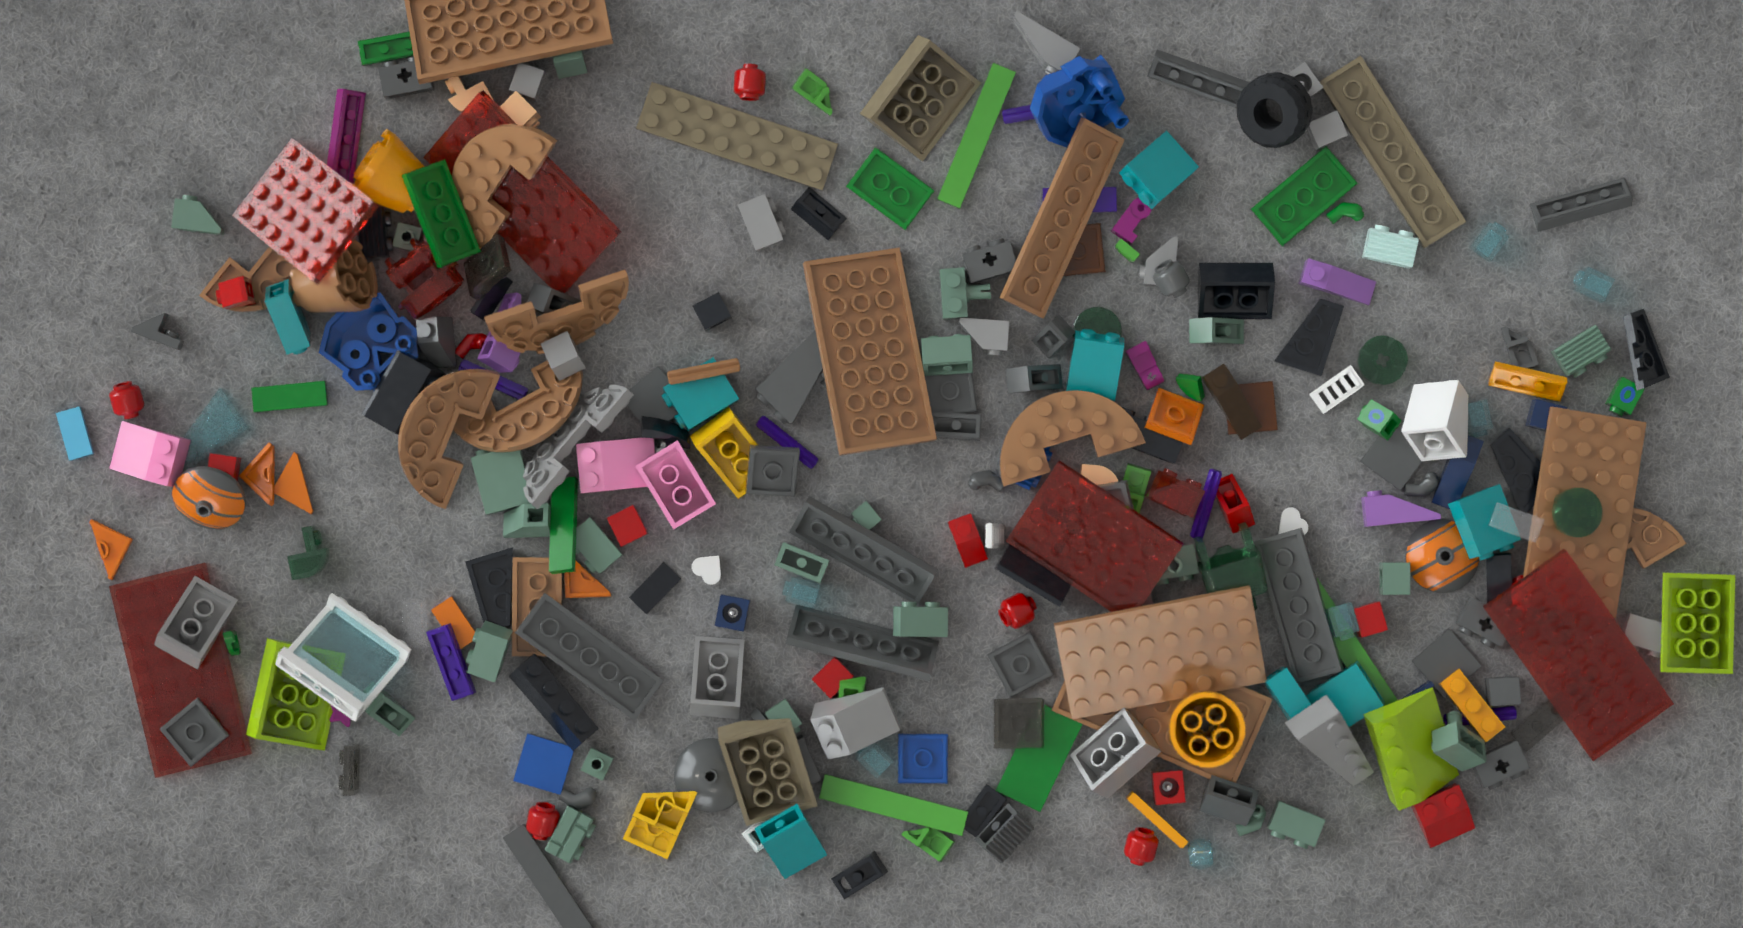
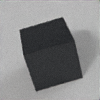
M719 292L693 305L705 331L732 318Z

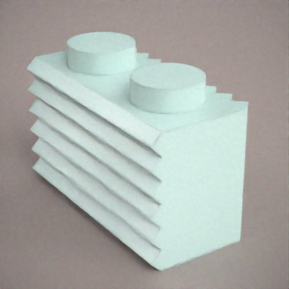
M1375 225V228L1368 229L1362 255L1363 259L1408 269L1413 267L1419 238L1413 237L1414 233L1399 230V234L1389 232L1390 228L1382 225Z

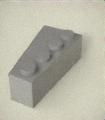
M1326 695L1285 722L1299 742L1351 785L1355 786L1374 773L1342 715Z

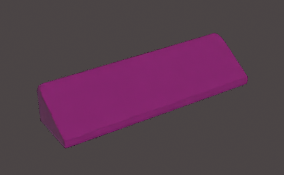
M337 89L324 182L326 187L346 189L349 183L354 184L353 177L356 169L366 96L364 92Z

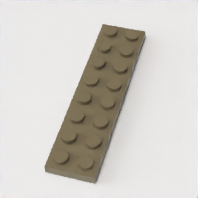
M1361 56L1319 81L1323 86V92L1334 109L1338 111L1344 125L1416 238H1419L1423 249L1466 222Z
M651 82L636 127L638 130L821 191L824 189L838 147L837 143Z

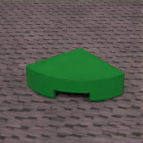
M1181 373L1177 375V384L1187 396L1197 401L1204 399L1205 394L1201 376Z
M235 630L224 632V640L230 655H239L241 649L237 632Z

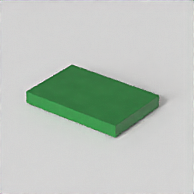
M876 147L846 186L904 230L908 228L934 193L932 188Z

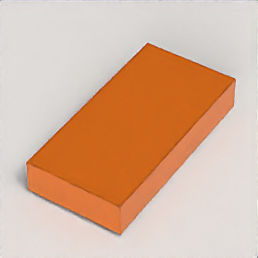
M452 596L431 610L441 626L451 623L460 649L473 642L475 630Z

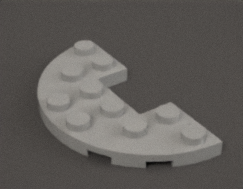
M610 385L607 389L602 390L598 387L584 393V399L576 404L565 423L551 436L533 446L535 454L532 461L526 463L523 478L526 480V487L523 490L527 500L535 508L539 509L541 505L546 503L555 488L563 483L570 471L560 462L571 453L576 443L587 434L591 425L602 433L613 423L617 414L629 404L634 394L627 388L619 385Z

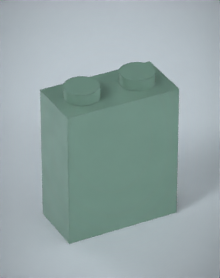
M522 450L513 452L475 451L476 456L470 458L486 515L516 508L522 504H530L523 490L526 487V480L523 478L526 465Z

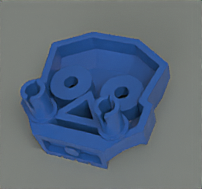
M1102 55L1094 60L1078 56L1060 66L1062 70L1044 76L1036 86L1030 106L1032 115L1045 138L1068 148L1081 118H1085L1102 128L1113 122L1116 128L1121 129L1129 122L1128 116L1120 108L1125 100L1124 94L1111 66Z
M379 292L377 297L372 298L370 308L359 312H337L326 323L319 354L343 370L342 377L356 391H375L397 350L418 357L417 330L405 316L399 317L385 296ZM381 324L386 326L384 333H379L378 326ZM354 350L360 352V356L357 359L352 358L351 354ZM380 352L393 354L382 364Z

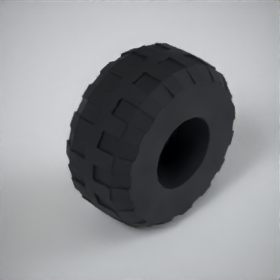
M1274 72L1257 77L1242 90L1237 101V118L1241 129L1250 140L1266 148H1281L1293 143L1305 133L1311 123L1313 107L1310 95L1304 85L1289 74ZM1267 99H1273L1281 106L1283 111L1282 122L1274 120L1268 114L1266 109Z

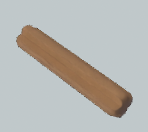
M737 358L672 370L667 372L669 384L673 385L740 371V363Z

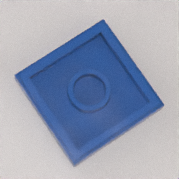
M527 733L513 781L560 795L574 751L566 744Z
M898 734V783L948 784V734Z

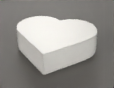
M1293 507L1284 509L1280 517L1278 534L1302 528L1305 535L1308 532V524L1304 519L1300 518L1299 511Z
M720 557L696 558L692 563V571L694 574L702 576L705 583L709 585L716 584L721 579Z

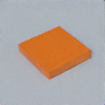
M1158 388L1145 428L1191 445L1205 405Z

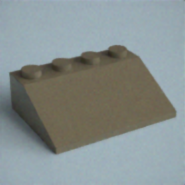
M918 35L860 114L923 162L980 86L981 82L931 40Z
M791 718L740 721L718 727L719 744L746 826L767 821L796 804L799 805L801 810L818 806Z

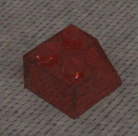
M1164 468L1163 472L1157 470L1145 494V498L1187 518H1193L1205 493L1204 490L1200 489L1202 484L1190 478L1186 479V481H1181L1176 478L1177 473Z

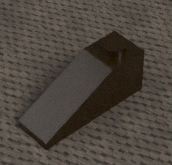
M1222 364L1201 378L1240 440L1262 427L1225 364Z

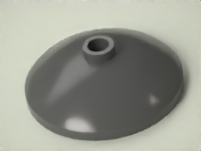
M706 738L690 744L680 754L675 765L674 781L678 792H697L691 807L703 812H719L731 807L738 801L718 739ZM709 771L715 774V779L712 781L706 779V773Z

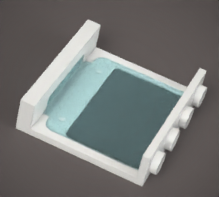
M331 593L326 606L288 649L283 647L278 653L275 665L356 722L405 665L412 649L403 640L396 639L389 634L386 628L372 622L365 613L351 607L344 598L337 597Z

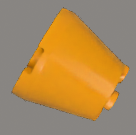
M386 129L381 135L384 138L382 142L377 141L373 144L357 167L353 177L356 180L354 184L349 183L347 185L346 191L356 197L404 213L406 210L412 212L414 206L401 175L425 166L395 133Z
M1199 692L1185 698L1174 710L1169 725L1170 738L1177 753L1189 763L1199 767H1216L1230 761L1239 751L1245 738V722L1239 708L1226 696L1216 692ZM1202 717H1204L1207 722L1211 723V725L1208 726L1207 731H1203V729L1200 728L1202 725Z

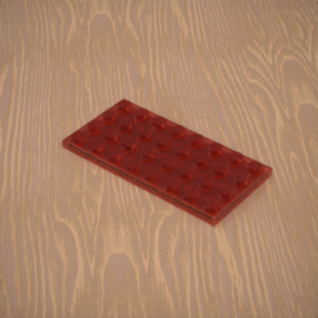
M482 90L423 158L430 165L445 159L452 176L453 168L460 152L471 139L481 132L498 125L516 123ZM548 156L534 178L530 180L512 166L492 196L495 202L510 213L497 234L550 288L564 294L569 291L621 233L617 226Z
M1562 549L1483 606L1592 761H1595L1674 704L1565 549Z
M206 562L109 586L155 778L252 754L249 738L246 735L247 729L223 630L220 631L198 670L154 645L157 634L194 576L211 584ZM199 697L230 736L194 766L190 767L159 729Z

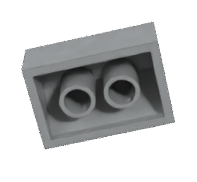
M1123 708L1071 753L1070 756L1090 789L1108 799L1162 751L1145 727L1127 709Z

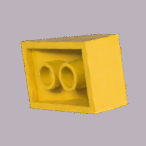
M728 406L690 435V438L698 451L739 499L746 494L750 445L759 444Z

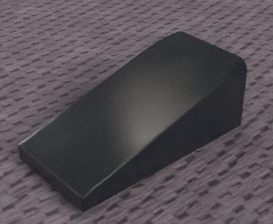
M663 562L629 598L645 614H648L681 578Z
M873 851L831 878L842 897L846 899L879 879L888 871L877 853ZM843 877H845L852 889H845L842 886L841 880Z

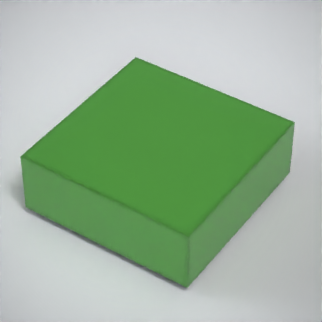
M1120 239L1114 246V249L1130 262H1134L1140 255L1123 239Z

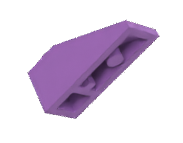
M1308 258L1305 260L1298 284L1369 305L1376 281Z
M505 294L498 312L521 305V294ZM489 331L477 360L500 373L512 372L519 364L520 352L508 349L507 345L500 341L497 342Z
M1382 490L1367 492V497H1361L1364 527L1441 519V514L1389 494L1382 495Z

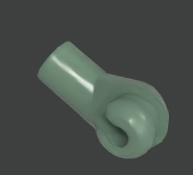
M1257 804L1247 826L1235 825L1239 837L1257 831L1262 827L1266 817V811L1262 805Z

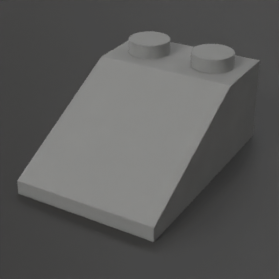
M1015 12L1012 22L1042 68L1046 70L1044 72L1046 75L1062 70L1060 66L1078 56L1081 48L1022 13Z
M194 576L157 634L154 645L198 670L238 600Z
M695 636L689 715L739 719L745 640Z
M884 687L815 703L810 718L827 759L851 755L901 729Z

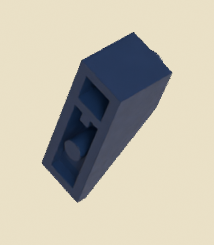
M1468 435L1467 456L1447 459L1431 503L1450 509L1448 504L1461 498L1484 441Z

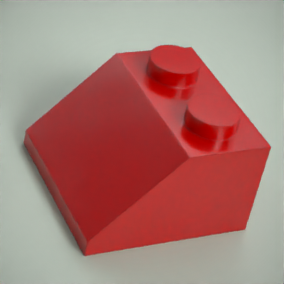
M1454 783L1442 788L1424 801L1411 806L1430 848L1475 829L1469 806L1459 784Z

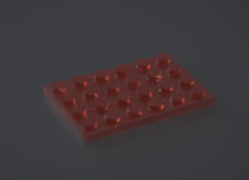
M291 138L232 216L318 285L379 205Z
M1060 460L1006 540V542L1110 612L1142 606L1184 544Z

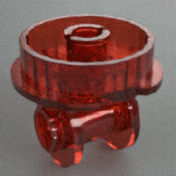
M413 237L410 240L413 249L406 254V258L402 257L395 262L392 258L388 257L385 260V264L388 267L386 274L397 288L402 289L404 287L409 293L398 305V308L400 310L406 309L412 318L416 320L443 303L464 284L465 279L457 270L459 267L458 262H453L443 269L437 268L428 243L426 241L421 243ZM430 268L434 275L416 289L411 281Z

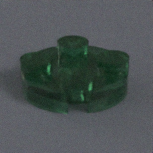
M1380 335L1364 343L1359 350L1357 362L1364 378L1374 384L1387 385L1401 378L1408 363V356L1402 343L1392 337ZM1382 353L1383 356L1389 357L1386 367H1382L1381 364L1377 365L1378 354Z

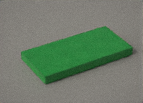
M1325 146L1252 207L1251 211L1277 242L1284 246L1358 183L1329 148Z
M445 159L401 175L437 268L481 252Z
M1038 702L996 791L1041 812L1080 731L1082 723L1052 711L1051 707Z

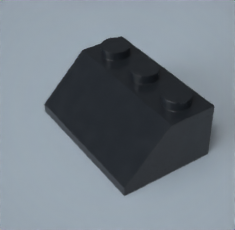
M1199 263L1198 318L1272 319L1275 290L1273 263Z
M397 350L364 408L362 415L399 435L403 418L413 400L427 386L446 374L429 361Z
M1017 541L1015 545L1009 543L995 569L1060 607L1074 582L1070 579L1071 573L1061 567H1058L1056 571L1048 566L1049 560L1037 554L1036 558L1027 553L1029 548Z

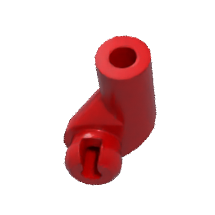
M483 333L467 334L455 349V353L464 359L471 349H482L487 335Z

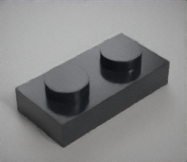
M986 784L967 809L969 813L964 829L974 837H977L994 817L1006 798Z

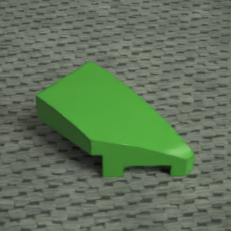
M804 69L791 89L831 116L833 111L827 83L808 69Z

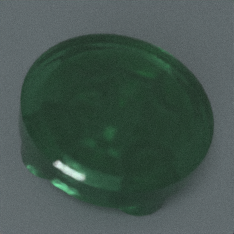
M1092 307L1084 310L1076 318L1072 328L1074 331L1090 329L1097 334L1116 333L1120 337L1122 336V327L1119 319L1112 311L1103 307Z
M1570 488L1559 493L1555 497L1552 509V517L1556 529L1570 537H1585L1592 534L1600 525L1603 515L1599 498L1592 491L1585 488Z

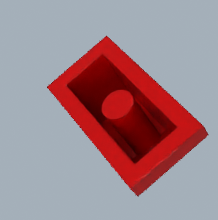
M240 276L218 283L219 290H216V298L218 304H222L223 308L231 309L256 304L251 279Z
M1230 474L1221 478L1216 499L1232 533H1237L1255 525L1250 505L1234 475Z
M971 513L947 522L965 568L988 559Z

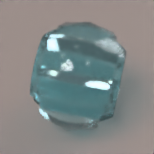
M1199 838L1188 844L1190 866L1203 870L1213 864V850L1210 841Z

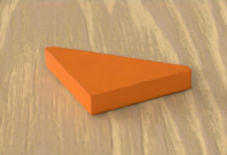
M269 442L239 477L268 505L273 506L275 449L274 445Z
M293 452L274 486V494L312 514L314 510L299 461V455Z
M91 519L89 523L93 529L108 579L113 580L133 539Z
M576 560L575 572L564 573L565 598L611 597V592Z

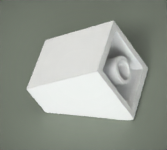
M1459 380L1415 384L1413 386L1401 432L1421 461L1467 456L1468 394Z

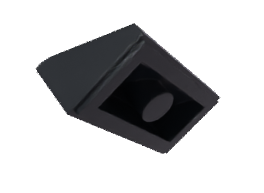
M810 187L791 208L794 213L827 240L833 236L847 219Z
M495 271L471 308V313L485 321L484 317L494 313L513 281L500 272Z

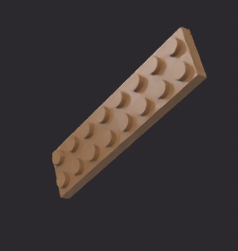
M1085 118L1080 119L1000 295L1001 299L1044 319L1125 139Z

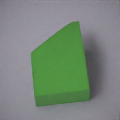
M1128 463L1123 481L1127 480L1135 516H1139L1151 469Z
M930 827L904 831L901 834L939 862H942L955 843L939 830Z

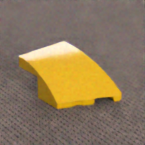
M697 792L643 793L623 840L668 860Z

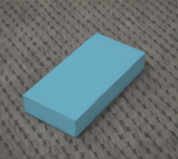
M79 406L56 413L69 461L94 454L82 408Z

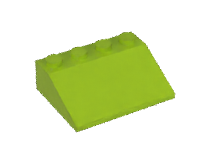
M1663 573L1660 672L1733 674L1735 575Z
M267 638L246 735L259 740L325 751L331 724L329 719L333 713L330 704L275 665L278 653L283 647L288 649L292 642ZM303 645L302 649L341 677L346 654Z
M1432 687L1363 714L1389 800L1399 811L1424 801L1459 775L1458 769L1436 755L1431 747L1432 731L1444 726Z

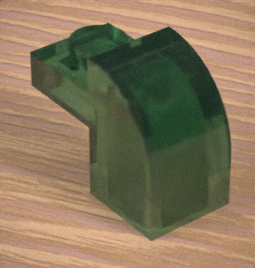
M314 526L301 528L306 552L287 556L292 580L315 576L328 563L329 548L319 549L318 545L322 544L320 531L315 530Z

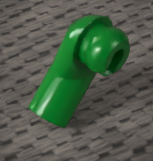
M1342 202L1327 213L1326 217L1332 224L1343 216L1351 217L1354 221H1360L1364 217V212L1359 204Z

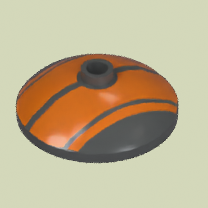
M199 466L184 471L178 476L172 489L173 502L180 514L191 523L203 528L223 529L232 526L242 517L246 507L245 493L240 484L228 473L213 467Z
M1437 519L1423 524L1412 534L1406 547L1405 559L1406 563H1410V575L1420 586L1432 592L1449 593L1464 587L1473 578L1479 565V557L1469 559L1455 521L1448 519ZM1444 551L1449 554V558L1446 561L1441 559V553Z

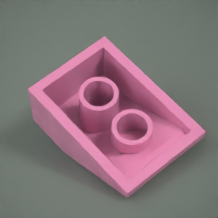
M122 421L109 469L146 481L173 487L176 479L183 472L191 440Z
M632 438L576 444L581 493L647 487L635 466L656 454L654 438Z
M678 440L635 466L673 530L716 504Z

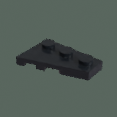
M1319 299L1274 362L1321 377L1344 306Z
M1641 309L1623 316L1636 391L1670 378L1645 310Z
M1508 428L1490 446L1520 516H1523L1535 504L1541 462L1517 435Z
M513 547L465 561L483 623L488 621L502 627L511 625Z

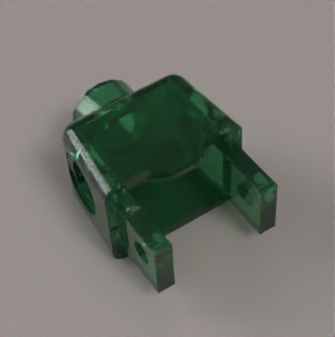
M1245 522L1238 524L1244 544L1243 548L1236 549L1230 545L1218 547L1216 553L1210 558L1208 557L1203 539L1200 536L1193 538L1200 560L1197 562L1198 570L1207 593L1250 586L1255 611L1258 608L1255 596L1265 593L1268 586L1261 553L1253 543L1248 525Z

